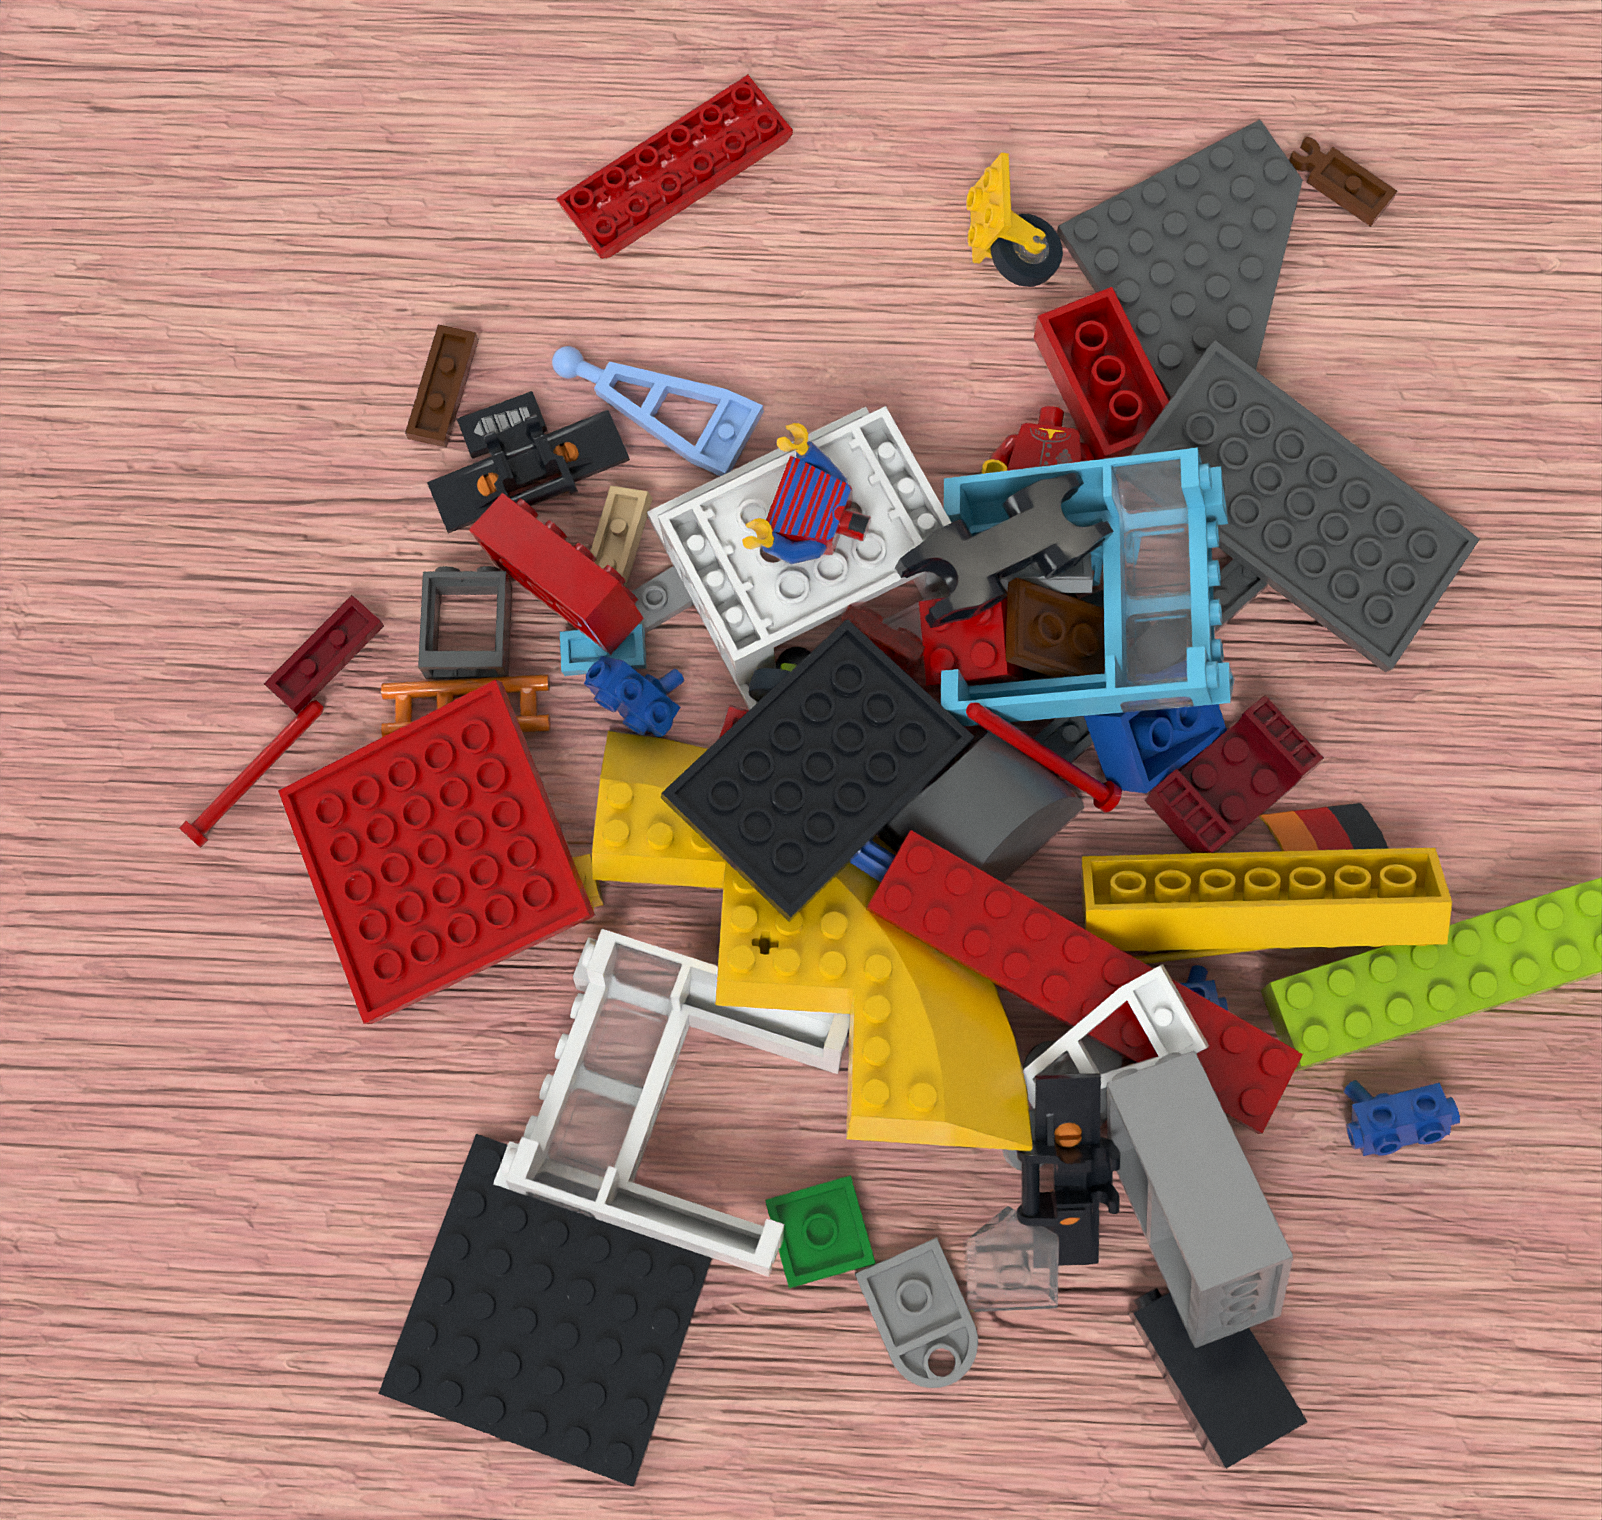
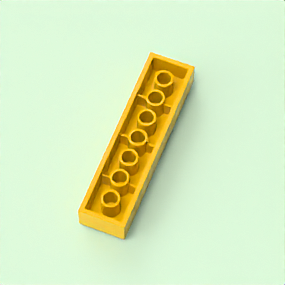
M1436 848L1082 856L1081 898L1084 929L1122 951L1290 949L1294 947L1335 948L1342 946L1380 947L1390 945L1426 946L1447 944L1452 899Z

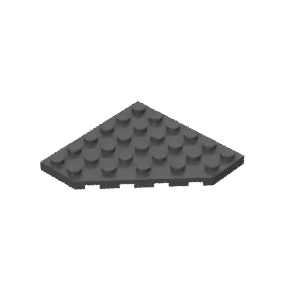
M1260 119L1058 226L1057 234L1095 292L1113 287L1168 400L1171 399L1207 347L1214 340L1256 370L1303 181Z

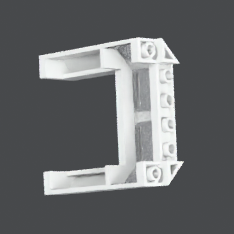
M601 929L597 940L588 937L574 972L575 987L577 990L585 992V995L578 993L570 1014V1018L575 1019L569 1035L563 1033L558 1042L555 1058L559 1059V1063L554 1076L547 1074L542 1084L539 1099L544 1102L538 1117L534 1115L530 1117L524 1136L519 1144L509 1141L493 1184L769 1277L772 1271V1264H774L778 1249L781 1248L783 1242L784 1224L766 1219L764 1226L636 1184L634 1180L690 1026L838 1074L842 1053L849 1037L850 1014L715 1005L718 966Z

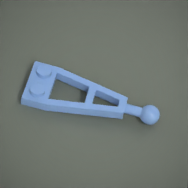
M571 346L559 348L552 358L553 369L559 376L574 378L578 375L595 383L594 389L597 396L690 463L718 476L732 471L764 413L763 405L728 389L610 361L605 370L584 361L581 352ZM617 381L651 388L641 408L613 389ZM668 393L718 405L695 446L654 418Z

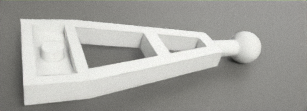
M1160 965L1120 987L1023 1070L1028 1091V1101L1033 1109H1035V1076L1044 1071L1066 1051L1069 1052L1080 1074L1099 1073L1081 1039L1126 1001L1130 1004L1158 1057L1100 1074L1101 1089L1106 1088L1107 1083L1124 1070L1134 1068L1140 1071L1154 1066L1165 1055L1175 1052L1183 1055L1194 1050L1198 1053L1209 1047L1164 965Z

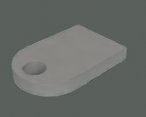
M937 1238L855 1274L891 1361L903 1377L922 1387L940 1388L955 1383L968 1372L977 1354V1330ZM937 1349H946L954 1357V1368L946 1376H937L929 1368V1357Z

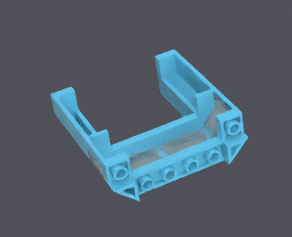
M1198 448L944 478V510L951 523L964 520L973 536L1010 519L1002 505L1016 492L1042 479L1056 478L1070 473H1078L1084 484L1078 488V492L1069 500L1061 503V509L1066 519L1072 524L1081 527H1088L1101 521H1108L1114 531L1108 540L1103 543L1105 674L968 686L958 669L941 671V706L963 726L979 725L967 716L966 708L970 703L983 705L1007 722L1231 703L1235 679L1229 662L1224 663L1222 639H1215V626L1222 625V608L1220 599H1214L1213 586L1221 585L1219 561L1212 560V548L1219 547L1218 525L1228 524L1221 466L1210 468L1209 463L1202 464Z

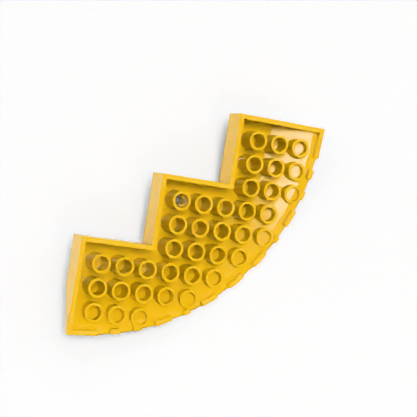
M608 731L600 774L592 846V880L723 889L715 1005L850 1014L846 1139L1021 1151L1032 1150L1028 1091L1015 1036L993 982L866 910L880 882L851 863L789 922L661 799V793L708 749L665 738ZM876 836L872 840L896 856L897 852Z

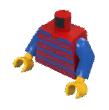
M792 423L786 425V429L794 435V443L787 437H780L777 439V446L784 452L795 450L796 457H789L766 520L757 518L745 524L747 528H751L756 532L757 538L754 536L743 538V546L751 550L762 546L766 553L789 564H796L818 559L822 555H833L840 535L863 542L869 530L871 517L850 510L852 487L848 484L847 478L814 443L807 442L808 432L802 424Z

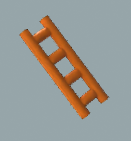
M549 675L382 683V699H395V723H382L381 735L384 737L412 722V698L437 697L438 709L452 702L453 696L466 695L495 679L503 683L506 693L520 692V716H516L522 732L550 731V715H537L536 691L550 690Z

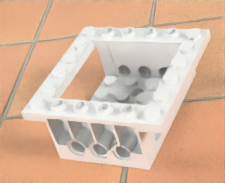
M865 406L808 434L807 442L814 443L847 478L848 484L852 487L851 508H855L861 514L871 517L869 530L863 542L840 535L833 555H822L818 559L796 564H789L783 560L775 563L767 562L761 557L762 546L752 550L743 546V538L747 536L757 538L756 532L751 528H747L745 524L757 518L766 520L789 457H796L795 450L784 452L778 448L647 512L653 528L677 570L749 710L758 703L749 696L751 677L757 669H776L774 647L912 579L924 599L922 601L949 596L947 585L940 576L930 572H922L908 578H901L895 569L902 556L921 544L932 532L950 524L951 521L886 406L872 413H869ZM919 602L861 630V632L891 660L923 646Z

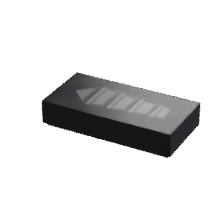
M533 391L457 418L472 459L490 453L483 437L484 434L494 431L496 436L503 442L525 433L527 425L525 418L534 414L538 417L543 433L548 431Z

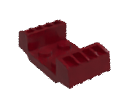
M1264 695L1243 712L1236 724L1180 771L1178 769L1174 770L1160 782L1144 801L1192 853H1216L1320 765L1324 757Z

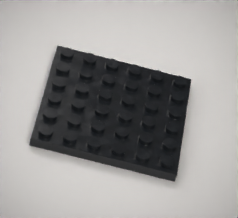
M476 1134L378 1394L634 1487L713 1258L598 1220L594 1214L532 1192L524 1195L493 1184L508 1145ZM551 1160V1162H552L554 1165H557V1166H560V1167H563V1168H566V1169H569V1170H572V1171H575V1172H578V1173H581V1174H584V1175H587V1176H590V1177H593V1178H596V1179H599V1180H602V1181L604 1180V1178L595 1176V1175H593V1174H590V1173H587V1172H584V1171H581V1170L575 1169V1168H573V1167H570V1166H567V1165H564V1164H561V1163H558V1162H555V1161ZM540 1177L536 1180V1182L594 1202L598 1196L597 1193L549 1177Z

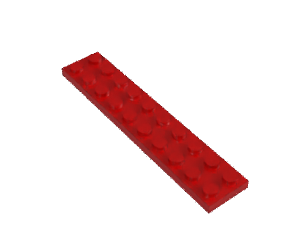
M912 830L906 836L866 907V910L1072 1028L1120 987L1153 970L1152 967ZM1171 979L1209 1047L1196 1053L1225 1115L1251 1131L1263 1134L1303 1054ZM1128 1001L1086 1035L1134 1064L1158 1057Z

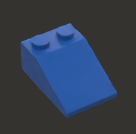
M1187 661L1132 686L1187 682ZM1189 697L1127 701L1122 713L1084 716L1106 781H1112L1121 787L1122 791L1138 793L1149 792L1174 770L1182 767L1227 731L1219 704L1194 706L1192 699Z

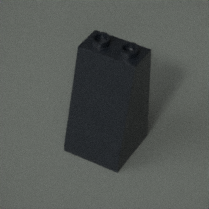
M1155 1288L1134 1300L1137 1308L1129 1312L1128 1315L1211 1464L1227 1469L1307 1423L1305 1416L1250 1328L1194 1348L1169 1291L1161 1294L1159 1289Z

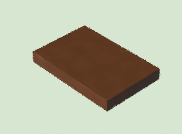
M1015 578L1008 582L1006 662L1055 678L1105 674L1103 607L1020 578Z

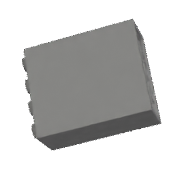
M1195 1050L1183 1055L1179 1052L1171 1053L1160 1058L1154 1066L1140 1071L1134 1068L1127 1069L1115 1075L1112 1081L1107 1083V1139L1113 1140L1120 1151V1169L1116 1172L1194 1348L1281 1316L1293 1255Z

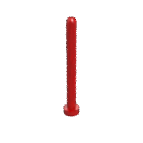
M317 700L309 702L192 824L185 821L179 829L201 848L208 841L204 835L323 713L324 707Z
M970 703L967 706L966 713L971 720L1093 797V804L1096 808L1107 813L1113 810L1119 803L1122 789L1112 781L1101 783L983 705Z

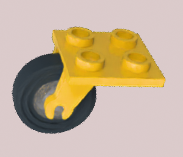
M1001 152L991 166L985 169L983 176L974 187L972 186L967 194L966 207L971 214V225L967 241L968 245L972 247V263L980 264L985 257L992 258L997 270L1010 282L1023 287L1038 286L1050 279L1059 268L1063 256L1062 243L1054 228L1042 218L1031 214H1016L1011 210L1009 153Z

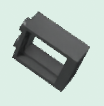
M443 566L436 568L435 571L423 572L418 668L426 679H470L509 676L512 583L506 571H501L499 568L491 566L479 567L476 571H460L455 567ZM440 595H497L495 651H438Z

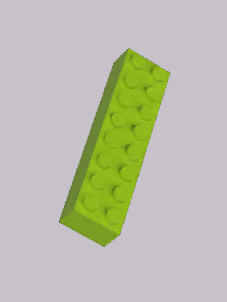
M1602 877L1449 925L1447 944L1383 946L1270 982L1260 991L1278 1040L1303 1054L1294 1072L1602 974Z

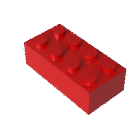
M1113 287L1038 315L1033 337L1084 443L1089 446L1096 460L1130 456L1169 402Z
M502 493L469 529L471 534L499 569L506 571L509 577L611 655L644 619L635 606L638 598L624 586L626 580L611 566L606 565L602 569L594 563L597 560L596 557L581 543L577 542L573 547L565 541L567 535L556 524L548 520L544 525L536 519L539 516L538 513L524 500L519 499L515 503Z

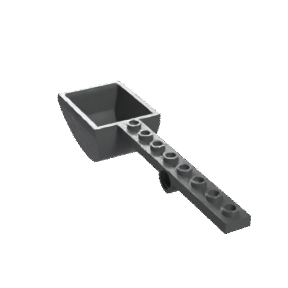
M1235 559L1220 571L1221 585L1213 586L1214 599H1220L1222 608V625L1215 626V633L1269 586ZM1191 614L1171 615L1165 621L1161 620L1136 643L1129 652L1131 685L1187 660L1186 647H1192ZM1084 716L1056 718L1033 738L1070 763H1073L1093 745ZM982 727L973 735L975 736L973 741L878 836L895 852H898L909 831L912 830L1004 883L1084 809V803L1057 774Z

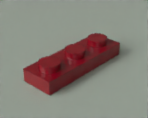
M351 595L285 661L264 685L297 715L384 627L383 623Z

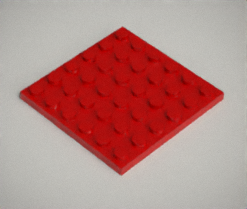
M496 679L278 790L363 1024H373L595 916L504 685Z

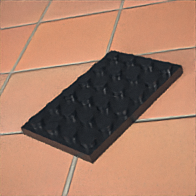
M846 619L661 793V799L790 922L973 741L975 736L853 623Z

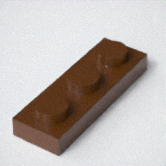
M437 325L405 431L409 440L447 448L479 341L476 332Z

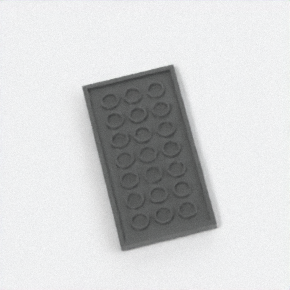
M1216 340L1207 347L1130 454L1132 456L1198 448L1202 464L1209 463L1210 468L1221 466L1228 524L1218 525L1219 548L1384 672L1394 668L1480 540ZM1181 459L1122 466L1118 473L1166 509L1187 506L1181 488Z

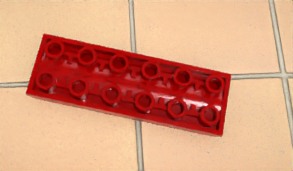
M746 75L556 198V201L599 258L607 259L784 145L792 136L793 129L751 77Z

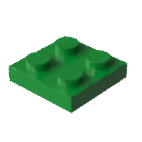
M851 1175L765 1200L770 1220L784 1224L783 1242L778 1250L789 1289L876 1264Z

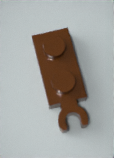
M1306 136L1300 147L1309 156H1301L1295 151L1290 155L1289 161L1295 170L1310 172L1306 183L1370 227L1394 200L1398 192L1334 147L1327 154H1324L1320 151L1318 142L1311 137Z

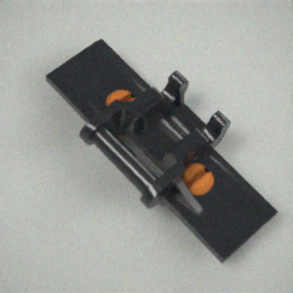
M609 410L546 435L543 433L536 414L525 418L527 424L525 433L503 442L496 436L494 431L484 434L483 437L491 457L427 482L448 534L475 523L502 493L515 503L522 499L530 506H534L566 492H569L570 495L577 493L575 482L629 461L630 458ZM554 474L560 476L510 497V493L514 490L534 484Z
M1100 1073L1035 1076L1033 1148L1031 1151L1017 1150V1158L1021 1161V1205L1017 1208V1220L1023 1225L1035 1226L1036 1267L1099 1264V1203L1107 1205L1108 1212L1111 1214H1117L1120 1210V1196L1113 1186V1171L1120 1169V1151L1113 1140L1100 1137ZM1040 1164H1053V1189L1050 1192H1040Z

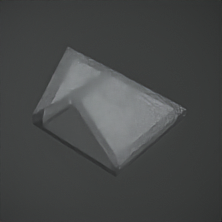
M1007 1206L968 1239L963 1241L966 1298L969 1312L1058 1308V1235L1043 1226H1026L1019 1223L1017 1211Z

